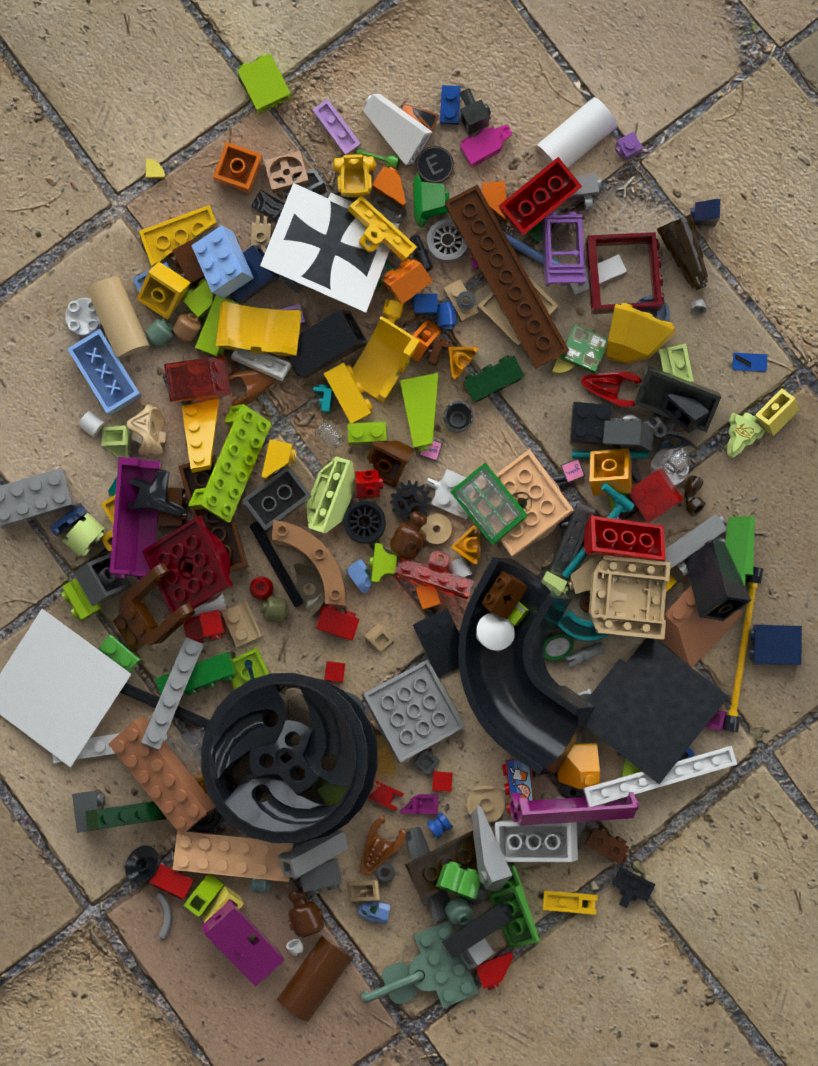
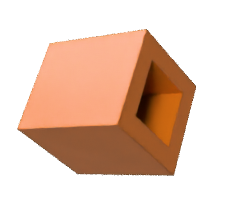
M429 580L419 582V586L415 588L422 610L441 605L434 582L430 583Z

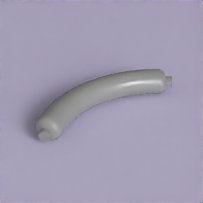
M157 892L156 898L159 900L164 912V923L159 933V939L162 940L169 933L172 913L165 895L162 892Z

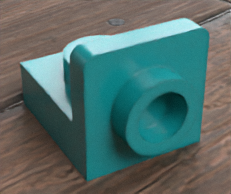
M318 384V387H313V392L323 394V397L320 396L319 408H322V413L330 414L333 390L329 389L328 385Z

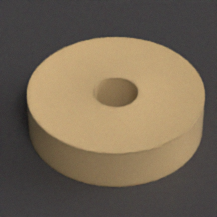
M442 514L429 515L426 525L421 528L426 533V541L434 545L445 543L452 533L449 519ZM434 526L440 527V531L438 533H435L433 531Z

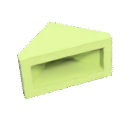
M127 426L103 427L101 446L107 448L117 458L130 457L132 430Z

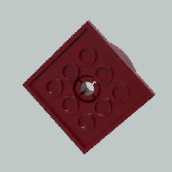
M202 516L195 517L142 551L150 570L165 563L170 571L162 578L163 581L158 584L170 614L187 603H190L193 609L200 605L209 604L218 599L225 590L233 586L230 579V560L227 550L221 540L215 534L208 531Z

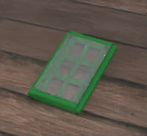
M486 462L450 492L492 545L500 541L528 516Z

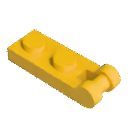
M544 890L542 910L596 915L597 908H595V904L598 901V895ZM583 900H588L587 907H582Z

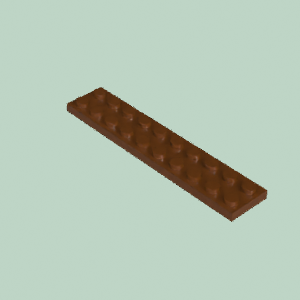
M478 184L448 199L445 206L533 367L537 369L569 352L566 343Z

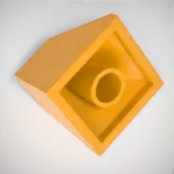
M597 743L574 744L558 771V782L578 789L599 784L600 768Z

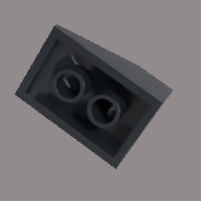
M448 608L413 624L437 677L459 668L458 645L460 633Z

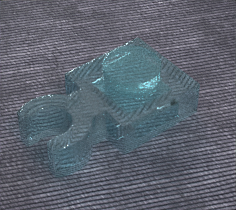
M264 879L252 880L250 882L251 893H271L270 882Z

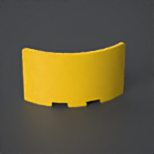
M224 301L221 303L216 346L238 351V349L250 350V353L265 355V352H270L277 356H296L302 312L300 310L256 308Z
M380 317L368 344L352 368L355 373L352 377L356 383L360 382L364 392L384 404L397 384L399 372L404 373L410 362L409 359L415 353L420 340L384 317Z

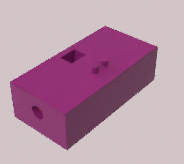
M231 900L201 925L204 934L255 987L285 961L281 952Z

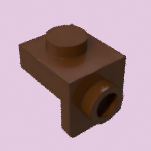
M445 339L435 340L433 348L429 347L426 356L429 359L428 364L436 367L441 349L448 351V347H454L451 345V342Z

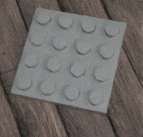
M428 659L361 695L398 764L465 727Z

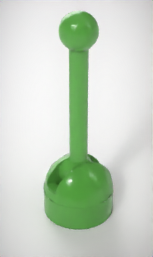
M361 148L355 150L356 155L373 156L375 159L385 161L388 168L392 167L397 170L399 167L400 158L398 155L391 154L385 158L364 152Z

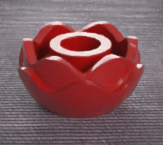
M259 576L252 580L250 593L254 598L266 600L273 594V583L269 578Z

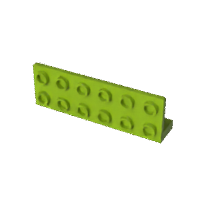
M244 404L230 407L224 423L232 427L206 488L195 489L188 505L193 510L206 509L226 523L231 522L271 427L270 421Z

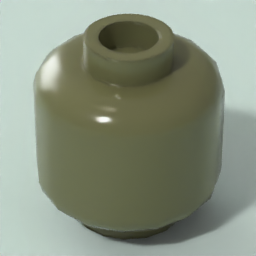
M270 596L266 602H262L260 613H264L263 617L266 621L282 623L288 618L290 605H287L285 599Z

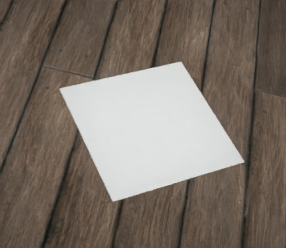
M41 609L0 673V715L71 767L131 676V673L44 609Z

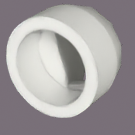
M293 939L286 945L287 950L293 956H298V953L303 952V944L300 939Z

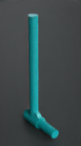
M607 483L602 485L601 489L613 498L615 508L607 518L616 519L621 511L630 512L633 509L634 503L623 494L615 491ZM584 547L562 573L565 578H569L587 555Z

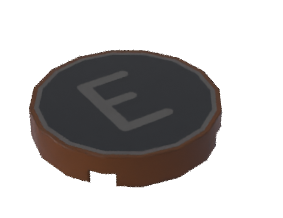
M427 147L417 157V173L425 182L443 183L449 179L453 172V158L442 147Z

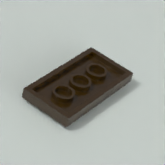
M473 830L404 864L421 900L443 890L436 887L443 864H449L451 861L460 864V868L466 871L467 868L478 871Z

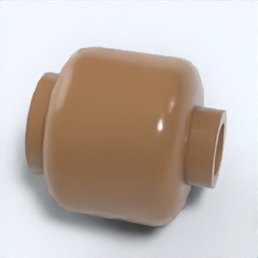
M191 313L181 314L173 326L174 335L181 342L193 341L201 329L198 317Z

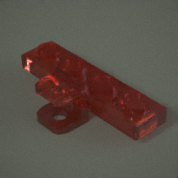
M438 550L431 554L428 566L400 557L394 573V577L464 599H468L474 581L447 572L450 555ZM437 557H442L444 560L439 561Z

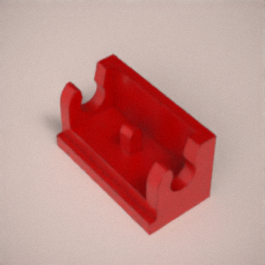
M159 863V868L150 879L149 884L185 901L194 879Z

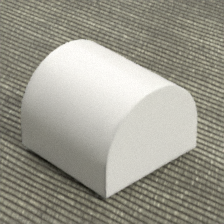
M88 411L82 417L78 426L94 438L105 422Z
M464 557L447 564L455 582L472 575V571Z

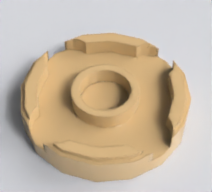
M482 785L470 792L466 806L470 816L478 806H481L488 823H492L503 814L505 801L498 789L493 786Z

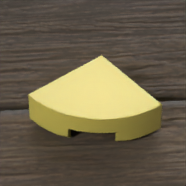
M146 158L147 179L165 178L162 166L155 160Z
M558 357L552 373H565L575 365Z

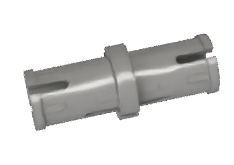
M601 642L586 649L583 647L580 649L581 651L566 656V661L575 659L568 663L569 668L584 661L589 662L591 658L604 654V648L596 651L597 648L602 647Z

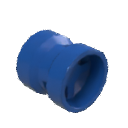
M442 812L437 815V819L427 823L437 839L443 836L445 831L453 828Z

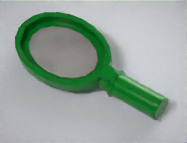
M557 634L548 638L544 644V657L553 661L565 658L574 648L573 639L564 634Z

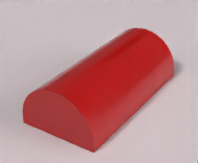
M557 157L499 205V209L511 226L523 236L577 192L582 185L561 159Z
M590 516L584 532V549L587 554L665 561L664 526Z

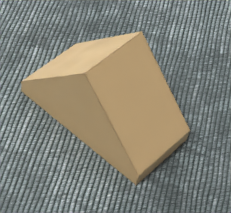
M378 879L348 882L350 902L380 900Z

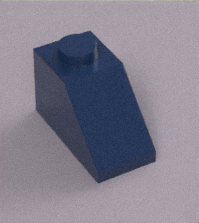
M721 199L695 202L693 208H690V214H693L695 225L716 226L720 219Z

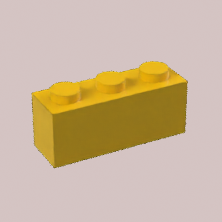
M343 362L324 373L350 423H357L372 414L371 409H373V406L368 398L364 399L362 395L364 389L360 382L356 383L352 377L355 373L350 365L346 366Z

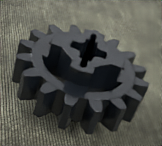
M408 480L407 485L401 482L400 489L398 487L394 488L397 493L391 494V497L395 499L390 501V504L395 505L392 511H398V518L403 515L404 521H406L410 517L411 511L415 508H421L418 512L427 515L425 509L431 508L427 502L432 501V499L426 496L430 492L429 490H423L424 484L419 487L418 481H415L413 485ZM411 489L409 493L401 494L404 490ZM418 491L422 494L424 501L418 498ZM412 496L414 497V501H416V503H412L411 506H409L408 502L405 499H410V497ZM398 501L404 504V511L400 509Z

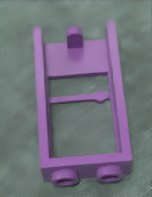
M551 212L541 220L545 287H549L551 283H561V286L578 283V286H583L586 283L582 214L567 212L565 215H558L557 212ZM550 223H575L577 250L551 252ZM552 255H577V264L552 265Z

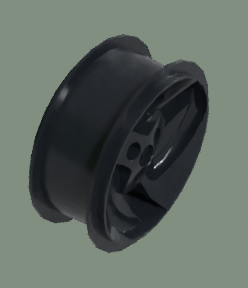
M270 673L251 679L233 690L216 708L206 727L201 746L202 776L207 793L218 812L234 828L252 838L270 843L308 842L312 839L329 836L347 825L363 808L369 797L378 768L376 739L372 725L360 705L344 690L328 681L297 673ZM289 688L301 689L308 706L312 727L302 722L289 720V702L286 695V690ZM269 710L275 711L278 716V722L273 727L267 726L264 722L265 713ZM294 734L300 736L298 745H293L291 742V737ZM249 754L250 767L255 778L234 790L230 773L235 764ZM289 754V756H291L292 759L288 760L287 762V760H285L284 757L288 756ZM328 754H334L338 759L332 771H327L323 766V759ZM271 755L273 757V765L268 767L265 764V759ZM299 768L305 770V777L303 779H299L296 776V771ZM321 777L333 785L348 787L337 805L321 804L300 794L313 788ZM260 785H266L270 790V798L265 802L259 801L256 797L255 792Z

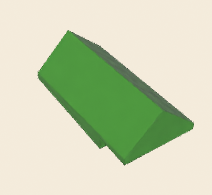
M755 516L728 517L725 545L744 586L745 577L753 575Z
M514 862L508 864L512 877L501 890L493 891L489 894L493 906L503 901L504 904H508L512 909L513 918L502 926L510 949L540 941Z

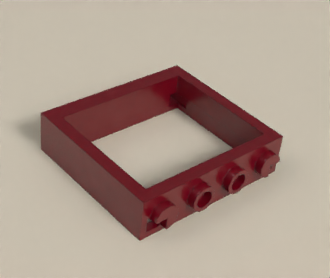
M656 232L587 236L585 245L591 314L614 313L615 304L601 305L596 246L648 244L653 302L627 304L632 305V308L641 312L660 311L662 305H664L665 296L664 293H661L663 276L659 274L661 257H658L657 250L660 249V242L656 239Z

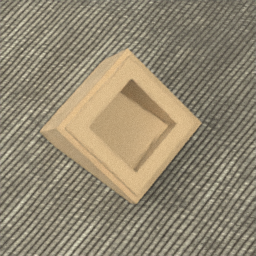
M379 623L365 634V637L379 653L394 641Z

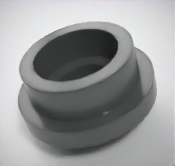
M464 291L457 296L456 302L461 310L468 311L474 307L476 300L471 292ZM465 297L469 298L470 302L467 304L463 303L462 301Z
M383 863L376 869V877L379 881L388 883L393 880L395 869L392 865ZM384 869L389 871V875L386 877L382 875Z

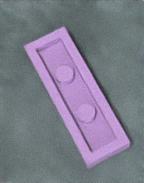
M328 99L312 109L344 155L350 154L361 146V143Z

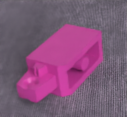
M507 124L495 129L493 126L489 129L485 127L475 137L469 136L462 140L460 151L470 168H473L500 153L502 143L509 139L513 133Z

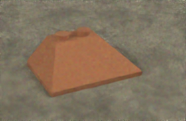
M690 585L664 613V620H666L665 639L661 641L676 656L690 667H693L744 613L738 610L724 621L700 618L692 586Z

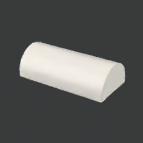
M593 97L535 147L549 163L559 157L565 166L569 168L615 130L618 125L608 108L599 99Z

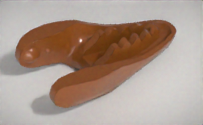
M255 369L234 372L221 382L223 385H228L239 377L243 380L247 388V395L240 399H234L231 404L235 406L250 404L277 379Z
M384 815L379 817L370 827L360 864L361 872L364 874H370L376 870L404 842L405 828L399 830V836L396 837L395 842H389L378 834V828L381 827V824L385 823Z

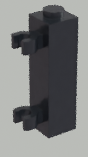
M500 901L447 936L442 942L454 959L510 922L513 918L512 909L508 904Z

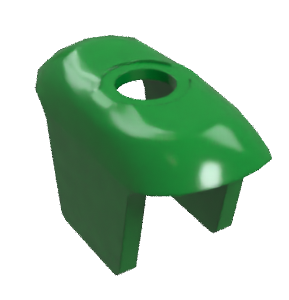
M419 173L413 180V205L415 221L418 226L423 228L428 218L448 213L445 206L446 201L450 199L449 190L445 189L444 184L423 182Z

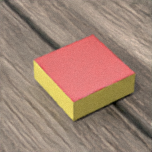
M327 661L324 680L343 682L346 663Z
M433 771L432 790L451 792L453 772Z

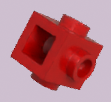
M378 470L356 471L357 498L380 497V489H383V477L379 478Z

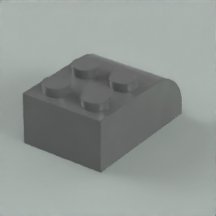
M287 466L242 499V501L263 529L268 532L273 528V520L283 521L303 506L312 496L292 469Z

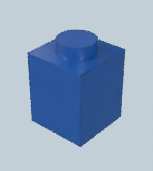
M437 294L414 295V299H411V310H414V316H437Z

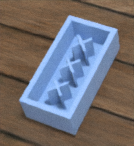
M100 329L68 348L72 358L109 416L142 397L120 359L116 358L110 343Z

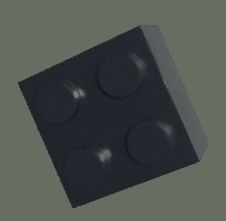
M573 402L569 443L607 446L603 444L605 421H611L612 405Z

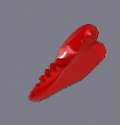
M619 371L585 375L581 379V384L592 393L616 405L635 407L634 400L619 399L618 392L623 381L639 384L642 382V379L631 372Z

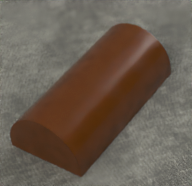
M322 935L278 996L277 1001L298 1018L309 1022L354 957Z

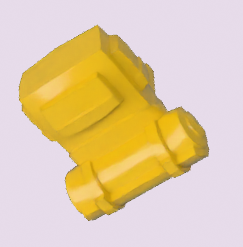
M360 154L344 155V157L335 158L332 167L335 173H340V176L337 178V186L341 196L360 197L369 195L372 190V177L369 172L374 171L376 168L374 157Z

